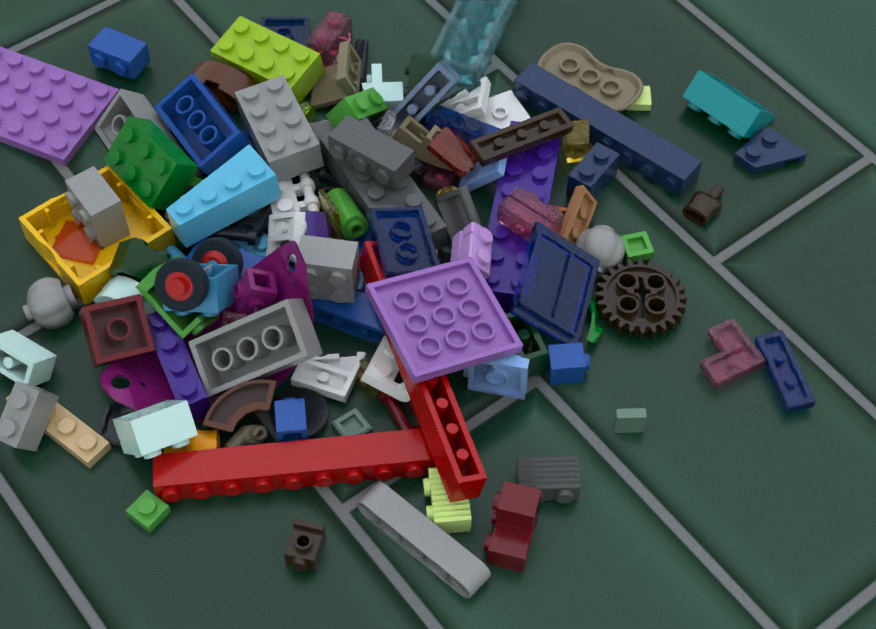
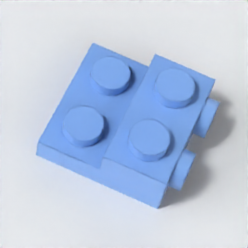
M513 354L464 369L463 377L468 378L469 390L525 400L530 359Z

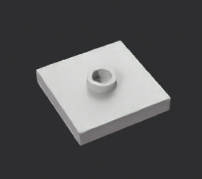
M509 90L488 98L486 115L478 119H471L481 136L510 126L511 121L521 122L531 117L514 93Z

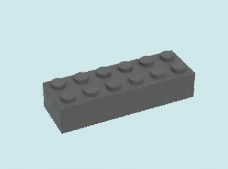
M367 117L359 120L360 122L375 129L373 125L370 123V121L367 119ZM329 134L319 138L324 163L341 187L349 193L379 240L392 239L402 267L447 246V225L410 175L396 189L387 184H381L376 178L356 170L354 166L343 160H338L330 154Z

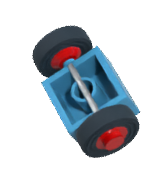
M213 237L197 246L192 259L174 258L163 264L155 277V290L158 298L163 303L164 311H175V315H189L193 312H202V316L212 317L219 315L225 308H229L236 301L233 299L232 292L234 284L239 282V276L243 270L242 254L232 241L222 237Z

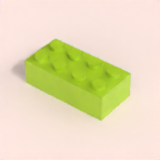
M242 16L237 18L210 50L214 61L229 65L239 71L247 72L256 84L284 75L298 104L303 101L325 74L320 53Z

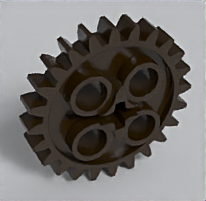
M639 258L637 265H634L628 259L625 267L618 262L616 270L609 267L607 275L602 274L600 283H597L595 302H597V311L601 312L600 319L602 321L609 319L608 328L617 326L618 335L624 330L628 331L629 339L632 338L634 333L638 334L640 340H643L644 334H648L654 340L656 332L664 337L666 330L673 331L675 324H680L682 315L685 314L687 296L684 295L685 286H679L680 277L672 279L673 270L663 272L664 265L661 264L655 268L653 267V260H650L648 265H644L642 259ZM639 280H641V281L643 282V291H642V304H644V305H643V309H642L643 318H640V317H639V304H640V303H639V301H640V295L638 294V290H639Z

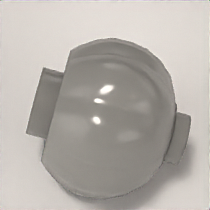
M596 225L591 229H586L579 234L575 242V249L577 251L576 262L579 266L586 269V273L592 277H601L603 273H607L609 267L616 270L617 263L620 262L622 264L625 254L624 242L615 233L614 229L609 226Z
M44 277L35 281L30 286L27 292V304L22 307L28 321L34 320L46 329H56L66 326L73 319L75 312L74 310L72 311L71 307L78 305V301L70 284L64 286L57 278Z

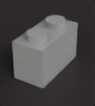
M16 381L0 418V441L18 449L36 452L59 396L37 386Z

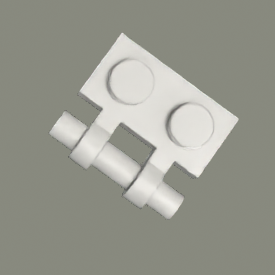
M306 172L299 175L300 182L297 184H293L291 178L278 183L281 198L269 204L272 214L291 211L320 212V201L314 193L316 189L315 183L310 179L309 173ZM300 196H304V197H305V199H304L303 201H299V202L297 201V198H296V197H300Z

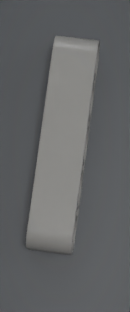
M378 482L357 502L358 509L370 522L464 598L470 599L490 578V570L480 559L386 484Z

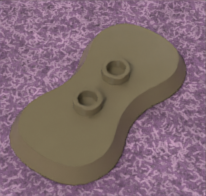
M566 42L551 47L541 56L537 64L619 113L633 105L639 99L644 89L643 82L637 75L630 71L601 63L589 50L575 43Z

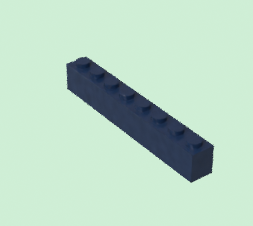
M532 62L514 79L513 93L520 103L529 106L539 114L560 107L574 125L572 133L592 145L598 142L619 153V161L622 164L633 168L644 177L663 186L666 190L681 197L698 179L701 160Z

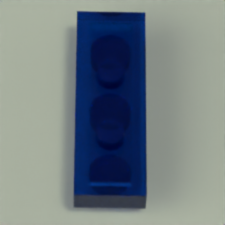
M783 330L756 336L755 346L786 413L814 407L816 399Z

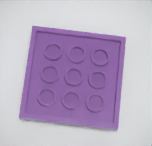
M472 256L366 284L365 293L413 384L522 351L523 344Z

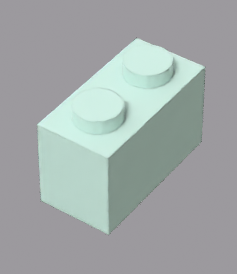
M15 330L0 333V373L15 382L18 381L34 386L50 380L57 355Z

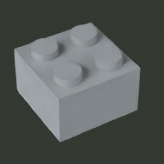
M94 166L65 180L68 190L65 193V197L73 208L70 210V213L77 225L82 223L84 233L90 242L95 241L102 250L130 235L121 200Z
M301 235L298 247L306 263L311 299L332 300L337 303H354L360 280L358 242ZM295 257L294 265L296 268L297 260Z

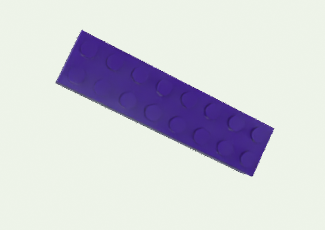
M511 121L510 126L519 122ZM562 136L507 157L504 176L498 179L488 230L493 235L490 276L485 280L501 308L506 313L523 308L528 309L534 294L541 257L544 226L547 224Z

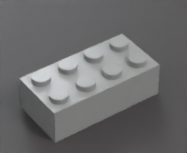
M284 75L234 92L240 115L259 155L276 174L278 183L324 166L320 144Z
M303 298L283 300L188 342L207 397L222 395L240 383L266 378L323 354Z

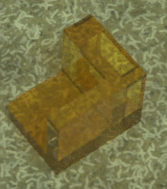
M589 120L571 121L574 125L572 133L563 136L562 146L567 163L580 162L592 149Z

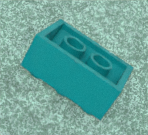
M698 70L683 94V97L689 100L687 104L689 107L699 113L702 110L709 114L707 119L718 126H721L723 123L729 127L727 132L739 140L742 137L752 139L776 117L775 114L717 76Z

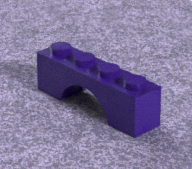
M157 311L146 315L156 353L175 399L187 400L194 422L205 418L211 408V404L184 340Z

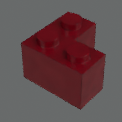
M505 481L502 492L496 491L492 504L493 514L491 518V524H494L495 527L493 534L487 533L483 551L488 552L487 564L524 572L538 520L541 498L540 489Z

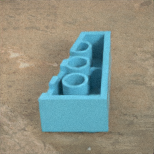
M249 144L169 206L166 211L173 232L187 248L254 211L280 199L281 193L276 174Z

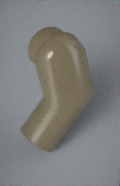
M244 425L228 440L224 448L263 443L268 436V431L263 425Z

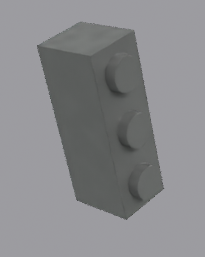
M349 115L328 135L330 154L336 159L343 160L354 166L356 170L376 178L381 184H387L396 189L415 169L413 149Z

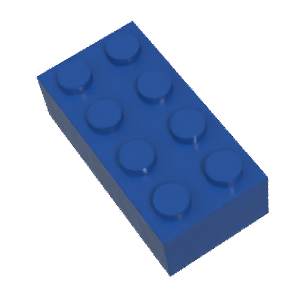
M193 72L154 106L199 168L208 176L250 144L253 149H256L210 89Z

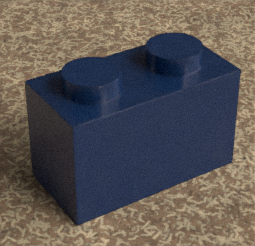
M597 142L568 175L566 196L571 198L575 187L584 185L594 199H596L617 175L620 154Z

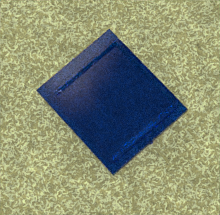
M535 222L509 313L562 344L579 343L600 261L542 223Z

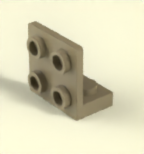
M349 40L339 44V54L336 56L337 64L324 67L325 74L312 88L311 107L313 110L338 104L343 98L359 92L362 60Z

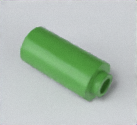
M343 188L330 190L324 198V206L344 237L353 240L363 236L367 231L368 222L349 193Z

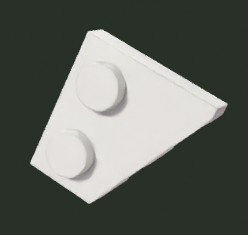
M487 76L479 80L481 86L468 93L467 89H464L452 99H448L438 106L435 123L440 129L449 126L453 127L461 122L478 119L486 115L491 87Z
M357 352V356L339 357V353L327 354L323 357L316 356L298 364L291 378V385L298 388H309L322 396L345 403L366 361V353Z

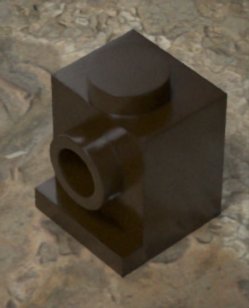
M294 518L293 528L284 552L286 565L300 572L307 570L316 572L326 541L325 525Z

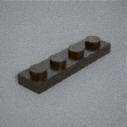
M558 107L471 140L468 148L479 164L484 167L572 133L574 125L563 110Z

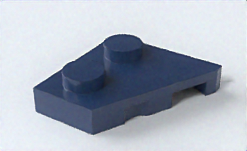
M767 126L735 153L733 160L752 174L765 172L767 169L784 167L785 162L797 160L798 163L803 162L806 159L807 152Z

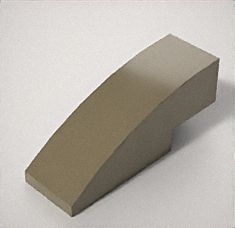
M408 115L391 137L413 149L415 158L450 171L466 173L476 159L470 151L437 125H434L429 131L410 115Z

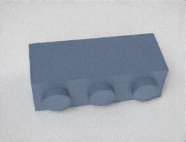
M444 59L439 61L385 120L396 130L408 115L420 123L462 77Z

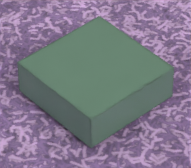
M357 408L331 422L332 428L338 436L373 433L372 427Z
M646 408L616 409L613 423L614 433L644 432L647 420Z

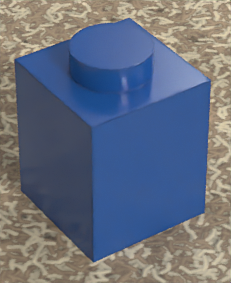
M582 342L547 345L549 352L547 363L549 384L584 382L585 372L590 370V358L588 353H584Z
M289 397L274 401L278 442L307 440L308 429L304 398Z

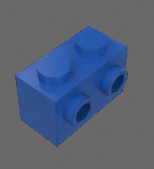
M106 26L88 45L93 64L132 80H135L151 61L147 43Z

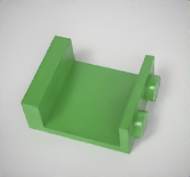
M162 265L154 268L136 288L182 339L191 333L197 336L219 319L218 315L212 317L202 316V312H193L189 315H175V311H164L163 303L158 298L155 290V277Z

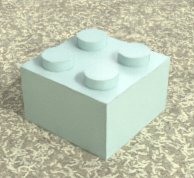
M165 400L113 419L123 453L135 455V458L142 456L144 459L156 457L162 454V448L172 446L175 449L190 443L189 438L198 435L187 400Z

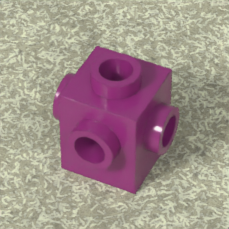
M246 268L240 281L234 284L232 292L233 299L236 300L238 312L253 314L275 304L278 292L274 272Z

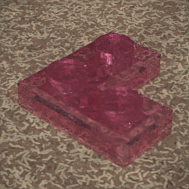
M734 318L709 328L708 336L720 352L702 360L700 368L715 389L764 366L765 358Z

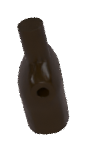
M717 184L708 194L696 191L689 203L683 208V215L693 223L705 226L722 209V203L717 199L724 192V188Z

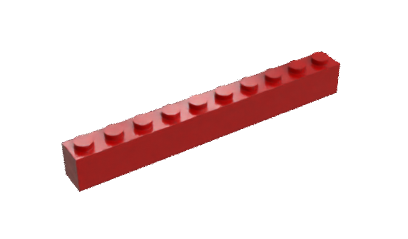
M392 239L364 242L359 261L366 284L405 274ZM384 329L449 502L478 498L487 480V475L447 376L442 375L413 384Z
M422 428L164 453L153 457V488L156 496L162 501L176 502L179 499L185 498L206 499L215 495L237 496L245 492L267 493L275 489L297 490L305 486L327 487L335 483L345 482L358 484L365 480L375 479L388 481L395 477L405 476L418 478L428 474V468H434L436 465Z

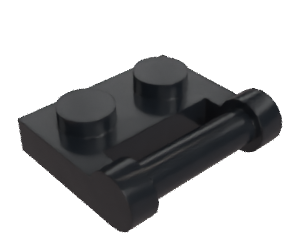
M270 205L254 211L208 236V238L222 237L258 246L269 221V215L272 213Z

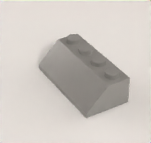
M120 88L94 127L109 150L128 116L149 119L185 153L143 94Z

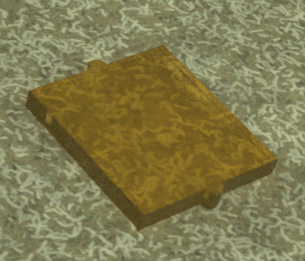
M320 189L318 192L322 211L326 212L327 223L331 226L332 239L344 240L338 210L325 190Z

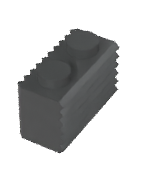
M578 455L517 457V484L540 489V503L547 500H556L558 503L565 504L578 500L581 489Z

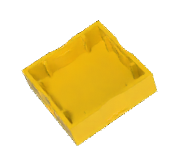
M108 165L98 172L121 200L130 233L129 236L101 250L95 241L90 242L88 240L82 223L77 225L70 213V210L73 208L68 203L65 193L51 198L18 218L25 238L65 284L71 285L75 295L84 305L92 302L107 282L116 277L108 273V270L120 242L131 238H139L146 241L148 247L165 251L171 244L176 246L172 227L155 209L149 208Z

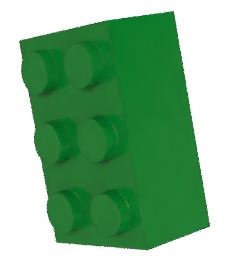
M128 116L104 158L106 164L151 209L166 210L180 199L198 169V166L152 120Z

